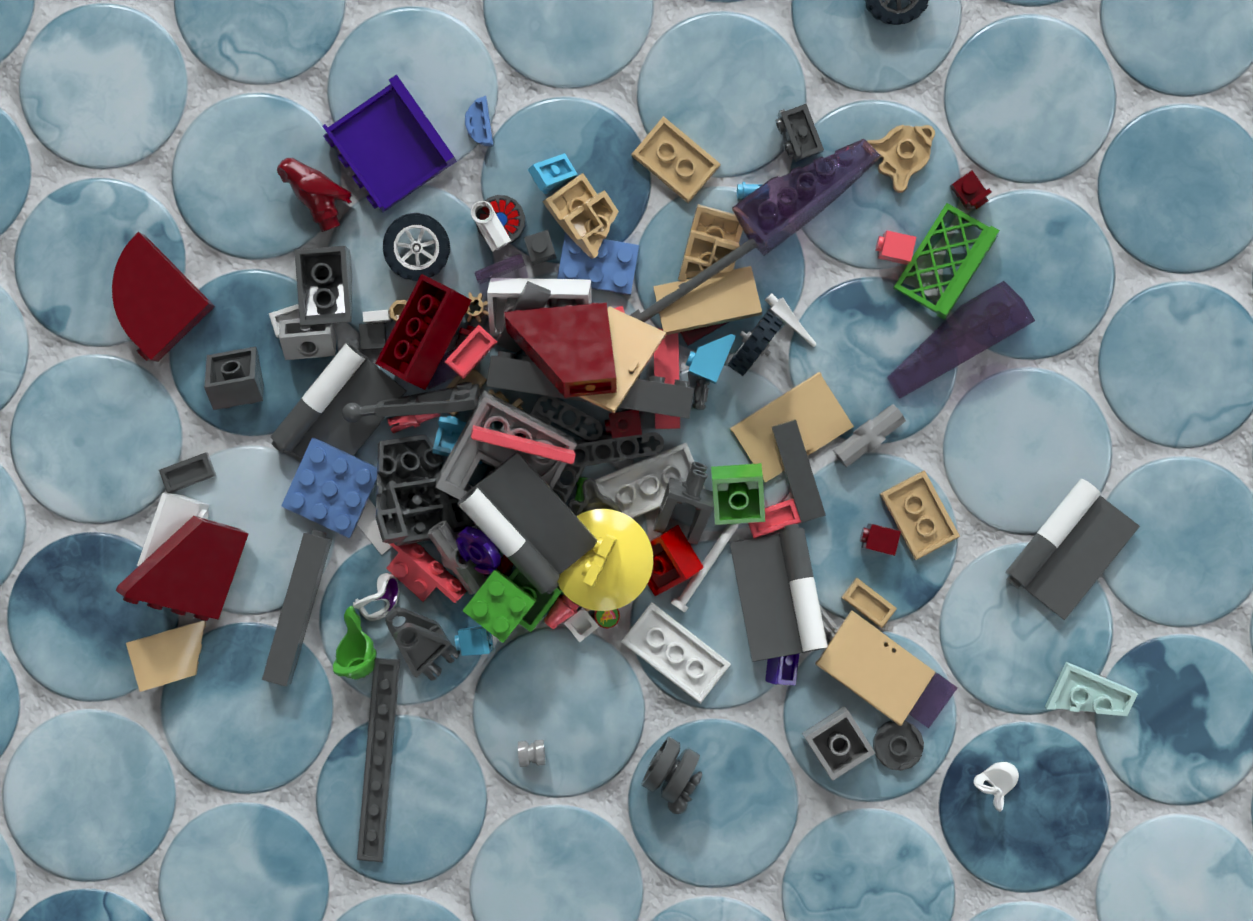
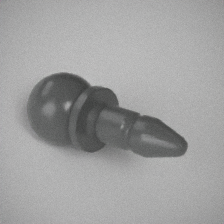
M698 772L690 778V781L674 803L668 801V808L672 813L681 814L687 809L688 802L692 800L689 795L699 785L702 772Z

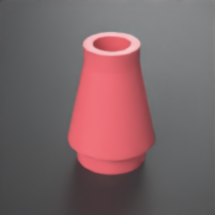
M565 594L559 595L543 620L550 628L555 629L559 624L576 614L580 606L571 601Z

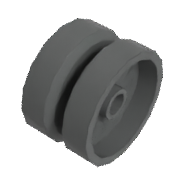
M669 736L653 756L641 785L653 792L663 783L661 797L670 803H674L692 776L700 754L687 748L677 758L681 749L680 742Z

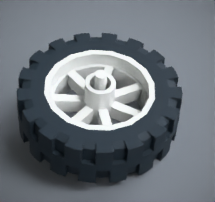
M410 213L394 220L387 228L383 238V254L386 263L395 274L404 279L418 281L421 274L431 278L445 267L450 255V241L444 227L436 219L421 213ZM409 229H421L417 240H414ZM424 231H427L433 240L421 243ZM404 232L409 237L410 244L398 242ZM435 244L434 255L425 251L423 247ZM397 246L407 247L410 250L401 258ZM412 253L415 254L416 265L405 262ZM419 253L424 254L430 260L420 265Z

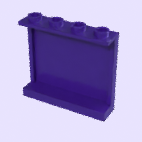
M397 74L389 79L390 85L329 127L326 124L322 126L327 132L323 137L330 147L336 146L341 152L337 156L345 168L350 166L355 174L352 178L360 189L363 187L367 189L369 195L366 198L374 209L379 207L383 213L457 162L452 152Z

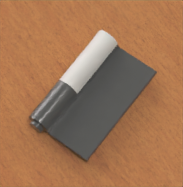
M345 343L271 435L273 440L271 444L282 453L286 450L295 453L299 458L303 459L311 439L316 438L354 456L385 417H377L376 415L362 416L359 421L350 423L343 418L342 410L344 406L348 403H357L360 406L375 405L378 401L402 397L407 390L355 347Z
M518 451L469 490L458 502L462 510L540 594L545 592L550 594L559 585L557 581L560 574L590 551L597 542L596 537Z
M1080 479L1005 572L1008 575L1006 580L1017 589L1020 586L1023 587L1063 620L1069 616L1140 527L1100 496L1101 492L1084 479Z
M798 524L784 526V531L776 535L731 542L730 549L752 662L828 648L804 528H799Z

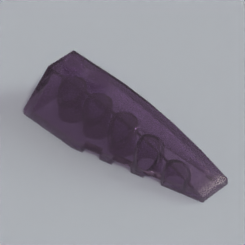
M861 139L836 150L835 154L825 158L822 156L813 160V163L801 168L799 166L792 169L791 173L771 178L733 206L732 210L749 240L753 238L758 245L756 248L765 256L835 201L881 155L865 139Z
M1002 281L958 307L887 379L900 399L1028 326L1035 319L1023 299L1005 281Z

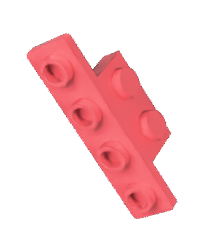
M394 543L390 544L398 554L386 569L422 602L430 596L436 587L453 603H456L467 592L462 583L451 575L440 562L429 555L421 545L417 543L396 546Z

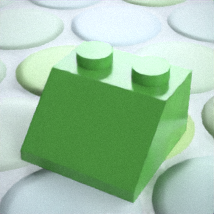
M762 464L712 466L715 525L765 522Z

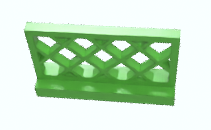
M946 203L913 255L911 262L896 282L894 289L937 313V316L943 320H946L997 239L1000 230L993 226L989 227ZM947 212L957 216L959 225L945 228L943 219ZM941 224L942 229L937 230L938 226ZM975 226L982 230L978 238L967 241L964 228ZM960 229L964 242L949 245L946 232ZM943 233L946 246L932 249L930 243L932 236ZM974 244L972 248L969 250L968 245ZM928 245L929 250L923 251L925 247ZM965 246L967 253L965 259L954 262L951 249ZM947 250L950 263L936 266L933 253ZM930 254L933 267L919 270L917 265L918 258ZM960 265L956 272L955 266ZM913 266H914V267H915V271H914V272H910L911 269H912ZM952 267L954 275L952 280L940 283L937 270ZM934 271L937 284L923 287L920 274ZM917 275L920 288L908 290L901 286L906 278ZM947 286V288L943 292L942 287ZM935 288L939 289L940 299L936 305L926 300L924 291ZM921 292L922 297H920L919 295H917V294H915V293Z

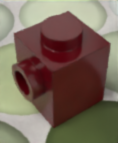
M638 410L609 413V419L605 420L606 434H612V439L642 435Z

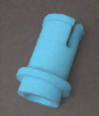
M742 182V184H737V199H742V202H745L746 199L767 200L768 183L746 184Z

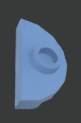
M483 96L477 98L468 111H466L465 126L469 136L476 143L494 147L487 97Z

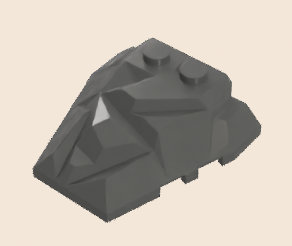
M426 435L385 440L378 443L375 518L382 542L394 543L396 546L431 540L427 535L429 530L442 521H447L454 532L476 525L458 505L459 499L436 488V478L443 467L441 465L443 460L439 454L433 453V445Z

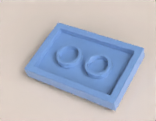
M565 232L557 279L591 280V289L631 295L639 245L604 239L598 250V255L591 259Z

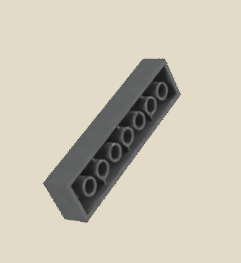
M498 351V356L491 355L486 386L591 403L579 396L565 398L527 355H523V360L516 359L515 353ZM639 375L619 408L689 419L695 387H690L689 381L675 379L674 384L665 383L664 377L650 375L649 380L640 379Z

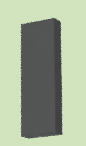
M527 281L512 311L545 307L551 296V290ZM505 322L496 339L498 341L496 345L519 354L522 348L507 333Z

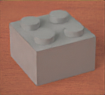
M845 707L840 708L802 733L832 781L875 754L859 726Z

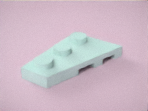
M1066 662L1045 707L1051 710L1066 709L1074 712L1088 711L1096 712V714L1128 716L1138 693Z

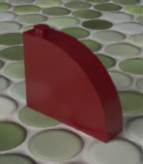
M138 231L127 243L118 258L113 274L112 299L114 309L125 333L139 347L136 350L138 354L146 361L150 359L159 362L215 306L146 235Z

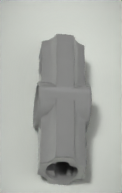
M892 404L873 420L869 419L857 428L853 435L836 447L833 452L845 467H848L864 453L870 452L886 440V436L901 426L906 420L900 410Z
M442 521L433 526L427 535L441 553L443 565L455 573L469 594H474L487 579L483 573L474 569L477 565L471 559L467 562L465 561L456 544L457 535L447 521Z

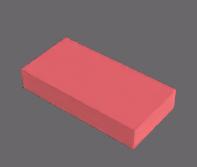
M478 325L447 358L445 363L464 380L498 341Z
M790 499L766 507L765 522L748 523L753 538H757L783 529L784 526L801 523L794 499Z

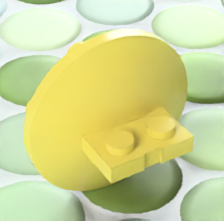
M595 509L577 515V518L596 537L597 542L590 551L560 574L557 581L559 588L571 601L590 610H615L631 603L645 589L653 570V549L646 532L634 519L615 510Z

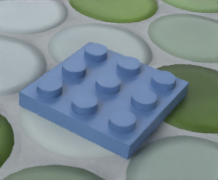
M312 438L281 506L350 538L377 482V467L323 441Z

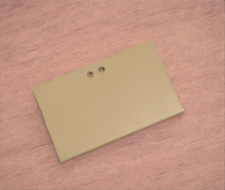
M609 306L608 316L617 393L579 397L615 413L665 338L666 332Z
M820 372L730 428L753 464H762L763 481L765 483L785 471L772 426L796 419L807 456L854 427Z
M850 611L828 644V648L824 650L815 663L899 726L903 725L904 720L936 673L853 611Z

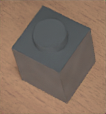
M548 230L524 237L532 265L556 258Z

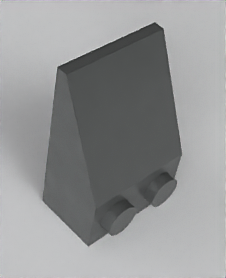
M346 246L294 250L300 326L352 322L350 250Z

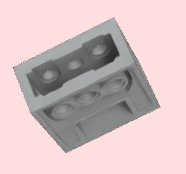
M484 390L476 409L470 415L436 478V488L460 500L473 488L472 485L468 484V481L479 461L496 469L517 452V450L473 440L471 438L473 425L510 435L522 433L526 435V439L573 451L577 444L574 437ZM494 421H500L503 423V426L495 430L490 427V424ZM518 451L548 486L553 489L567 463Z

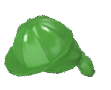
M350 606L344 614L347 633L336 649L333 672L337 676L358 680L365 678L366 675L373 671L377 651L374 648L372 639L362 631L360 616L356 613L354 607Z

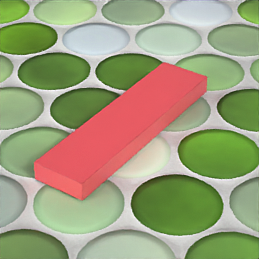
M678 333L666 335L654 353V376L664 377L665 383L674 384L675 379L679 380ZM655 413V429H680V417Z
M474 425L472 427L471 438L473 440L568 464L574 463L576 454L573 450Z

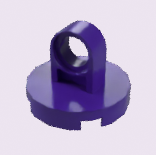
M466 527L458 534L460 536L456 539L458 550L466 562L471 559L477 565L474 567L476 571L483 574H491L500 566L499 548L482 530Z

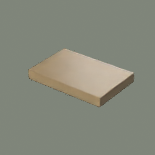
M664 116L631 154L634 159L688 204L721 165Z
M925 470L880 493L898 530L901 531V536L914 560L960 537Z

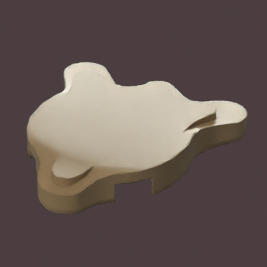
M900 125L890 130L880 140L865 141L862 150L866 155L882 158V163L878 166V172L891 177L893 189L898 193H902L907 189L910 177L919 172L929 161L935 130L930 125L914 127Z

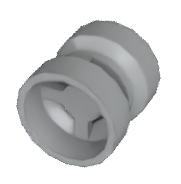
M543 739L535 740L531 745L526 741L518 742L520 767H527L530 761L538 766L545 765Z

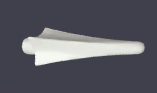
M771 293L765 299L771 306L768 311L796 331L812 347H815L817 345L816 342L798 321L784 298L777 299Z

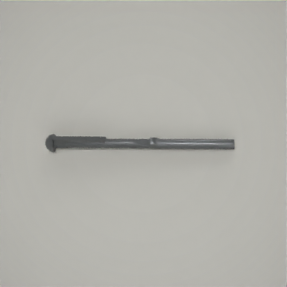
M751 238L689 281L678 285L679 289L663 297L640 313L638 309L629 316L646 322L758 246L757 243Z

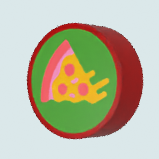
M618 609L595 611V620L602 628H612L619 622L620 612Z

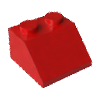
M679 525L650 541L653 549V570L648 586L654 596L686 581L704 568L690 543L687 542L688 540Z

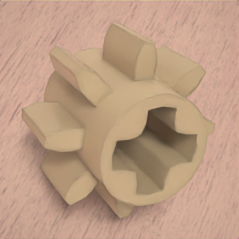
M469 292V299L472 300L470 305H475L479 302L478 305L481 310L475 311L472 314V310L468 307L465 313L469 315L467 321L470 323L475 318L479 323H482L481 317L483 315L489 316L488 311L485 310V307L488 306V301H481L483 298L482 293L478 297H473Z

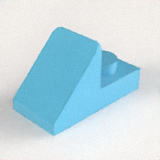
M565 153L535 163L528 169L534 182L544 194L553 191L578 175Z

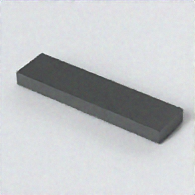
M794 419L772 426L801 522L826 516L797 420Z

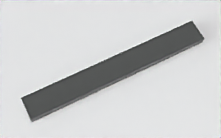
M375 658L357 860L382 862L384 857L400 659Z

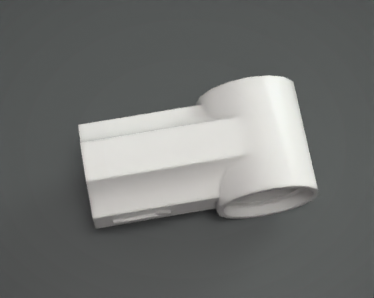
M486 201L476 202L472 206L471 215L492 252L512 242L490 203ZM482 207L490 210V215L485 220H480L476 216L477 211Z

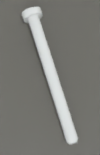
M740 523L728 524L702 562L704 568L693 575L679 598H674L671 604L683 612L687 611L689 607L686 604Z

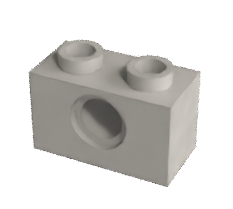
M300 319L281 321L279 339L285 360L336 356L337 338L333 324L300 326Z

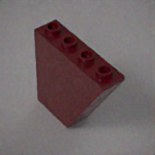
M607 302L504 312L507 333L565 398L617 393Z
M193 516L117 586L116 591L123 596L124 601L132 604H138L139 601L147 602L148 607L157 610L167 607L171 608V612L185 616L186 612L194 614L193 617L203 621H208L209 618L219 620L249 533L233 526Z

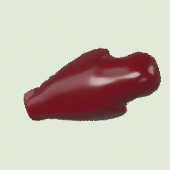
M294 158L282 160L277 166L278 175H280L283 183L290 184L296 197L310 210L313 221L319 224L321 232L340 226L335 201L342 200L350 204L352 203L350 200L352 193L333 182L322 172Z

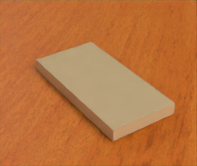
M752 267L733 269V271L724 273L719 272L659 312L662 329L666 332V335L762 315ZM690 279L653 286L656 302L679 289L678 285Z

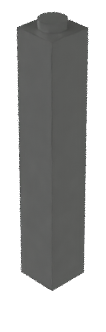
M312 529L311 533H303L262 680L282 686H288L292 683L332 539L326 537V532Z

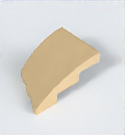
M582 173L542 201L567 235L591 259L595 258L599 253L598 250L603 240L608 235L611 223L614 222L619 212L606 191L604 190L597 194L584 173Z
M697 204L678 280L683 281L687 278L695 277L738 248L746 217ZM735 262L720 271V273L733 271Z
M199 621L126 643L140 692L197 675L198 658L201 653V642L206 621Z

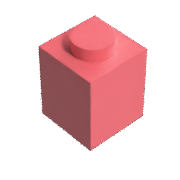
M887 230L883 237H878L875 251H879L878 259L905 265L909 264L912 260L916 237Z

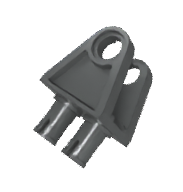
M692 462L690 472L684 482L670 477L653 531L664 533L676 503L682 504L684 502L695 506L696 509L687 536V542L695 545L698 544L713 510V491L703 488L708 476L705 473L707 470L706 465Z
M400 607L393 608L386 615V625L408 667L416 678L421 673H424L428 679L433 681L437 679L433 672L438 677L442 672V668L433 662L437 657L441 655L448 663L455 661L451 654L456 659L459 657L460 651H457L451 644L437 621ZM396 616H403L406 619L403 625L399 627L393 626L392 620Z

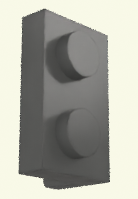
M807 104L787 111L785 109L779 111L778 119L775 121L779 133H784L787 140L784 145L789 157L793 156L794 161L798 162L824 151Z

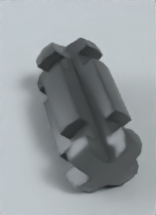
M697 379L696 383L698 384L695 386L693 397L695 403L692 404V407L704 410L709 390L707 385L710 382L705 379Z

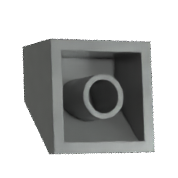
M256 346L207 355L204 388L213 410L263 401L264 384Z

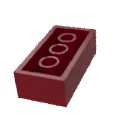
M421 274L375 364L404 381L426 390L472 300Z

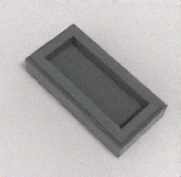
M207 452L159 470L166 492L169 494L216 476Z

